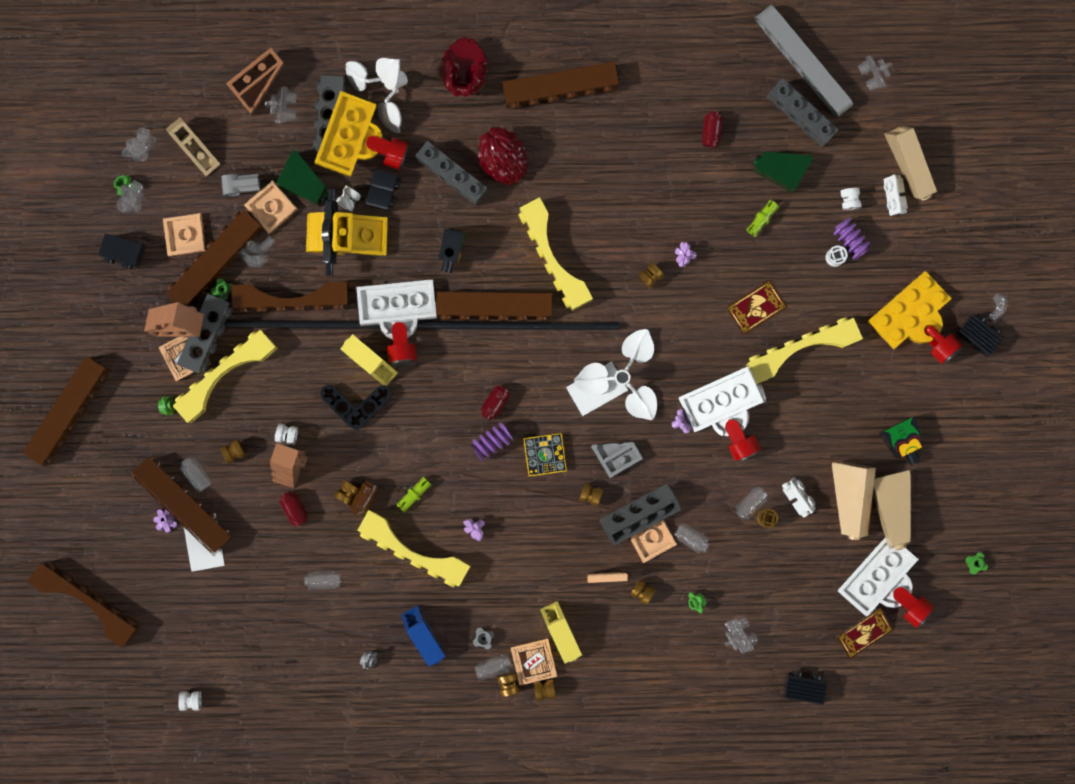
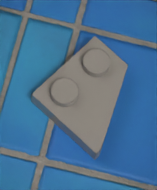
M633 442L591 446L609 478L643 459Z

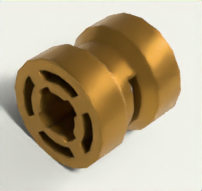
M651 262L647 266V270L641 271L638 277L651 289L657 280H661L664 277V274Z
M238 439L232 441L230 447L227 445L220 447L222 455L228 464L235 462V457L243 458L246 456V452Z
M344 479L340 490H337L333 496L350 506L353 496L360 489Z
M585 483L579 501H587L597 507L603 489L599 487L593 488L591 484Z
M762 509L757 514V522L764 528H772L778 522V515L772 509Z
M639 579L630 595L640 599L641 603L647 605L656 589L646 586L645 582Z
M515 673L497 677L498 684L501 686V697L519 693V688L515 683Z
M547 680L544 684L534 682L537 702L543 701L544 698L556 699L553 680Z

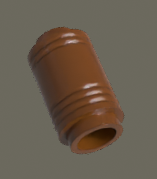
M368 481L361 484L360 490L349 506L352 508L351 512L359 517L362 514L366 516L379 493V487Z

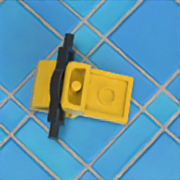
M328 189L325 212L307 214L306 252L323 253V263H326V276H333V264H336L337 255L349 253L386 256L388 217L338 212L336 189Z

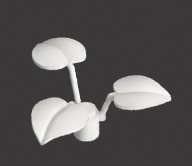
M386 57L378 59L376 62V73L379 78L374 79L367 78V70L361 63L357 61L347 62L346 75L350 85L355 90L363 91L366 89V83L378 81L384 83L387 89L392 90L385 99V103L378 104V116L387 129L400 133L402 122L400 110L396 104L389 102L391 97L399 92L398 88L405 86L408 82L406 74L400 71V59Z
M647 329L632 333L623 342L622 353L624 356L631 358L625 370H619L615 376L607 377L608 371L605 366L600 363H591L583 368L574 381L582 390L593 395L603 394L609 389L607 380H615L619 385H627L633 392L627 396L625 401L627 411L635 417L653 420L657 411L655 393L647 386H641L636 391L629 383L631 375L628 370L633 361L644 363L650 360L654 353V344Z

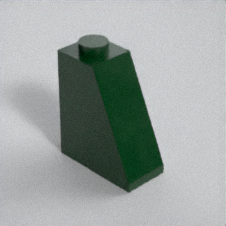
M293 150L276 184L278 187L319 207L328 197L327 189L298 152Z
M764 151L761 156L757 155L752 164L755 166L753 172L793 193L813 157L811 155Z

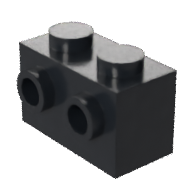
M105 233L98 255L103 258L104 262L114 264L116 261L122 263L121 267L132 270L133 267H140L146 246Z

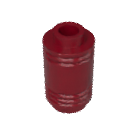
M709 111V114L705 115L701 140L705 147L717 148L718 144H720L724 118L720 116V112Z
M500 385L494 387L480 408V411H482L481 416L489 421L492 418L496 420L510 398V392Z
M289 491L280 496L282 500L279 503L291 525L293 524L294 527H297L308 521V514L304 510L296 492L292 494Z

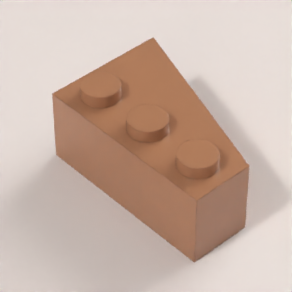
M269 48L226 84L249 113L253 115L284 64L273 49Z
M179 302L152 308L148 311L144 331L156 337H200L204 314L198 312L195 307L185 306Z
M276 443L270 460L271 470H273L272 476H274L272 481L295 488L301 467L304 468L307 462L306 452Z

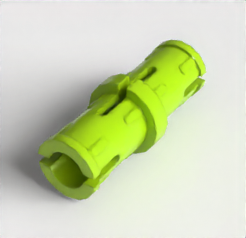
M769 200L762 211L756 214V218L746 229L747 232L756 237L765 224L767 225L770 222L769 219L779 208L778 204Z
M422 477L412 489L409 488L407 490L408 493L396 505L403 512H406L416 500L419 501L421 499L420 496L432 486L431 483Z

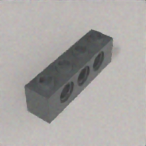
M321 75V81H317V92H320L319 100H316L318 118H315L314 122L317 137L313 139V149H316L317 153L323 140V134L330 119H325L324 115L327 112H333L340 91L345 92L346 80L343 76ZM334 93L335 98L328 101L325 99L327 94Z
M783 78L767 95L769 100L821 148L837 133L838 129Z
M427 141L415 155L421 164L473 205L477 206L487 194V187Z
M207 294L200 313L204 314L200 337H188L177 365L200 375L202 372H206L209 366V356L214 354L217 348L216 340L224 332L225 326L223 324L232 314V304ZM212 313L218 314V320L216 322L210 321V315ZM209 330L210 338L203 340L202 333ZM202 348V356L196 358L194 355L195 350Z
M665 484L599 519L612 545L615 546L681 511V508L668 484Z

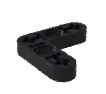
M325 385L321 389L320 395L349 427L357 430L362 428L390 401L392 391L388 386L381 385L357 408L332 385ZM326 389H333L334 391L332 394L336 398H338V396L341 397L334 403V405L331 404L332 402H334L332 398H325ZM387 389L388 397L386 399L382 397L379 400L382 403L380 406L375 400L371 399L373 396L377 399L380 396L379 391ZM340 402H346L348 405V410L344 413L339 412L337 409ZM368 402H373L375 405V410L372 413H367L364 409L365 404ZM361 409L368 417L366 419L364 417L360 418V425H352L353 420L351 418L353 416L357 418L360 415L358 411Z

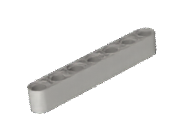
M772 5L755 17L759 26L834 116L838 118L853 106L849 96Z

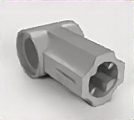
M228 174L221 176L223 196H237L240 193L260 191L259 174L242 176Z

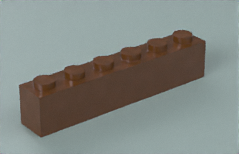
M614 61L504 81L502 86L506 108L511 107V110L522 108V105L537 106L544 101L554 103L558 102L560 98L566 97L568 100L578 98V95L582 94L593 96L599 91L610 93L615 91V88H618L619 81Z
M245 210L236 213L232 218L233 222L229 226L223 227L219 232L220 236L216 240L210 241L206 246L207 250L203 254L200 253L193 260L194 264L190 268H186L180 274L181 278L167 288L168 292L166 295L174 303L179 302L185 306H192L258 235L263 227Z
M437 292L436 315L441 317V320H452V317H460V320L469 321L471 317H479L480 321H490V317H497L498 321H509V318H517V321H529V318H536V321H548V318H552V293Z
M85 356L22 454L41 466L50 465L56 457L55 452L57 449L62 448L67 440L65 437L68 432H72L75 429L78 417L86 412L88 408L86 405L89 400L94 399L97 395L98 386L100 383L103 384L108 378L109 374L107 372L109 369L93 358Z
M148 456L131 472L132 477L203 547L215 556L231 541V532L224 525L220 527L216 523V517L202 509L203 505L196 498L193 500L189 496V491L183 485L179 487L174 482L176 479L171 473H165L161 469L162 465L155 458L152 460Z

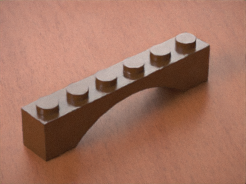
M327 282L313 293L297 298L270 296L259 291L251 284L232 285V308L237 310V313H249V309H256L257 312H268V309H276V312H286L287 308H295V311H306V308L324 311L325 307H333V310H345V307H349L348 282Z
M41 562L27 581L30 585L42 593H63L84 602L99 618L106 637L121 648L127 647L140 628L136 625L137 622L129 616L125 618L120 614L121 611L117 607L105 604L104 598L97 594L95 596L88 592L90 590L88 587L81 583L78 585L72 581L74 578L71 575L59 572L57 570L58 567L52 562Z

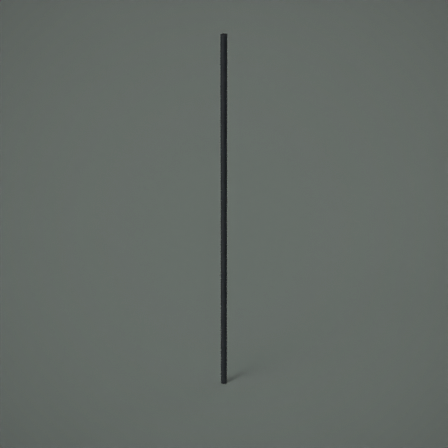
M225 320L223 324L225 328L381 329L380 324L360 326V321ZM417 322L416 329L619 330V323Z

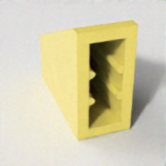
M353 334L340 348L382 385L387 386L398 373Z
M558 601L540 609L564 663L575 661L578 657L582 656Z

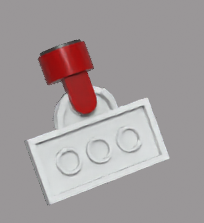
M433 279L356 287L360 326L380 324L385 336L393 340V345L387 347L388 364L391 367L414 365L417 362L415 344L408 343L407 339L414 334L418 320L437 318Z
M749 366L679 397L694 432L712 425L721 436H729L732 444L728 445L734 461L745 460L760 452L761 448L755 435L752 434L746 437L743 432L749 422L748 409L765 401Z
M886 538L882 540L838 590L845 599L866 617L879 603L891 608L903 606L907 610L903 618L915 628H919L935 610V606L924 596L917 600L912 595V582L906 573L919 559L906 548L895 551L894 548L889 549Z

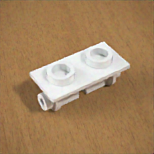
M892 175L885 178L884 189L886 191L889 215L907 213L906 196L899 195V193L905 192L901 175Z
M793 477L789 482L782 485L783 491L790 501L797 498V501L792 505L799 515H802L804 518L814 512L816 509L815 501L811 496H807L804 491L805 487L800 480Z

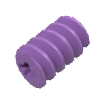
M849 217L835 227L836 231L833 235H841L838 241H846L842 247H850L847 253H855L852 260H856L871 249L867 248L870 241L863 243L866 236H858L861 229L854 230L856 223L849 224L852 219Z
M499 423L500 429L493 426V433L488 430L485 431L486 438L480 434V441H477L475 438L472 439V447L481 462L484 461L483 455L488 458L490 457V450L495 454L497 453L496 446L502 450L503 442L506 445H510L509 438L513 440L503 423Z

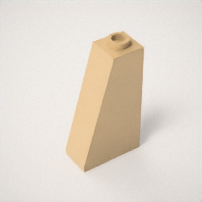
M900 126L884 133L913 197L921 200L931 198L932 194L937 192L914 128Z
M843 461L832 462L841 534L848 535V538L852 540H860L861 537L868 536L876 468Z
M910 470L875 478L873 497L888 548H894L895 551L905 549L906 545L911 542Z

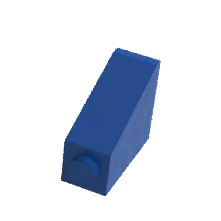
M418 605L401 614L407 634L428 667L441 662L445 658L443 649Z

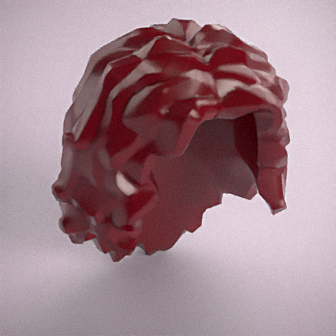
M467 37L457 39L455 43L449 46L448 50H445L444 57L440 60V80L445 84V88L454 96L459 97L463 95L468 97L469 95L477 94L480 87L486 83L484 77L488 72L486 68L488 62L483 53V48L479 47L475 39H468Z
M492 127L489 132L482 134L479 139L480 150L477 158L480 159V166H483V171L499 183L508 184L509 186L512 183L518 184V180H523L528 165L525 147L522 146L523 141L517 138V134L500 127Z

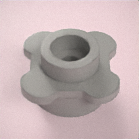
M478 628L476 630V639L473 640L474 646L490 649L494 632Z
M366 651L362 655L360 665L363 666V669L369 670L374 667L377 661L376 652Z

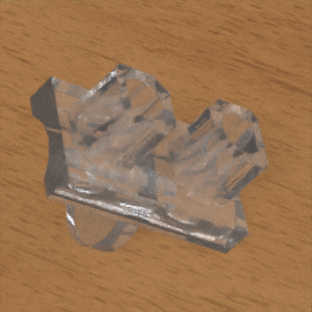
M873 56L865 57L866 60L858 65V68L862 75L872 71L874 78L866 81L869 90L873 91L888 87L881 73L883 72L886 78L891 76L888 70L892 67L891 62L885 64L883 58L879 59L880 67L878 68Z
M281 87L278 90V101L277 95H271V101L265 102V106L270 108V114L275 115L277 108L276 124L282 125L284 122L295 121L296 110H288L287 103L295 104L297 93L288 91V87Z
M141 127L136 131L137 136L135 138L127 140L126 148L121 152L122 157H131L137 162H144L148 159V151L157 143V138L150 136V131Z
M134 180L129 186L123 184L121 187V198L117 201V207L120 212L129 213L133 208L137 213L139 212L141 200L144 198L142 193L144 188L140 183Z
M746 617L736 618L725 623L729 630L725 633L728 638L724 642L726 646L732 645L734 650L739 648L741 653L750 652L754 649L753 646L758 642V639L754 633L746 636L743 630L749 626Z

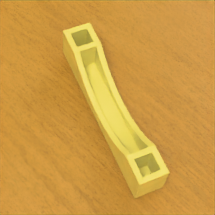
M539 197L520 207L521 213L518 216L522 224H527L529 228L527 233L531 241H536L538 255L546 260L547 264L544 266L549 275L553 274L555 278L553 283L557 291H562L564 295L562 301L566 308L570 307L574 311L591 302L593 298L585 283L567 273L558 264L551 252L547 239L549 214L541 198Z
M845 317L837 321L838 325L831 327L828 324L819 328L820 332L813 335L812 332L802 335V340L798 342L793 339L784 343V348L779 350L777 347L766 351L767 355L760 357V354L749 358L750 362L746 366L750 367L758 384L774 377L784 361L802 348L813 345H833L843 348L863 338L855 319L848 320Z
M262 330L252 332L248 336L249 340L246 343L237 345L233 349L234 353L231 356L223 357L219 361L220 365L217 368L208 370L204 374L205 378L202 381H196L189 387L191 390L188 393H182L175 399L176 403L173 407L187 423L192 424L206 411L207 402L212 390L225 374L246 363L265 361L278 349Z
M368 510L357 530L361 532L360 536L368 541L372 538L378 542L377 546L386 551L390 548L395 551L394 555L402 560L405 557L410 559L411 565L419 569L421 567L428 569L427 573L435 578H438V576L444 578V583L453 588L455 585L460 586L471 566L455 556L432 558L412 551L395 536L388 520L371 510Z

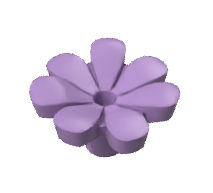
M681 242L680 248L675 250V253L679 255L676 258V262L679 263L680 267L689 264L690 259L696 258V252L690 250L689 243Z
M679 409L675 417L676 420L672 422V427L674 429L680 427L684 433H689L693 428L689 423L688 417H686L685 411Z
M159 509L157 511L158 517L153 518V521L158 523L156 525L158 531L164 528L166 533H170L171 527L176 528L178 526V523L174 521L175 518L166 509L165 512Z
M472 519L463 521L464 525L467 526L464 528V531L466 533L471 532V537L480 541L483 538L481 528L485 525L482 519H479L477 522H474Z

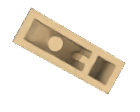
M181 117L166 128L170 136L205 176L220 165Z

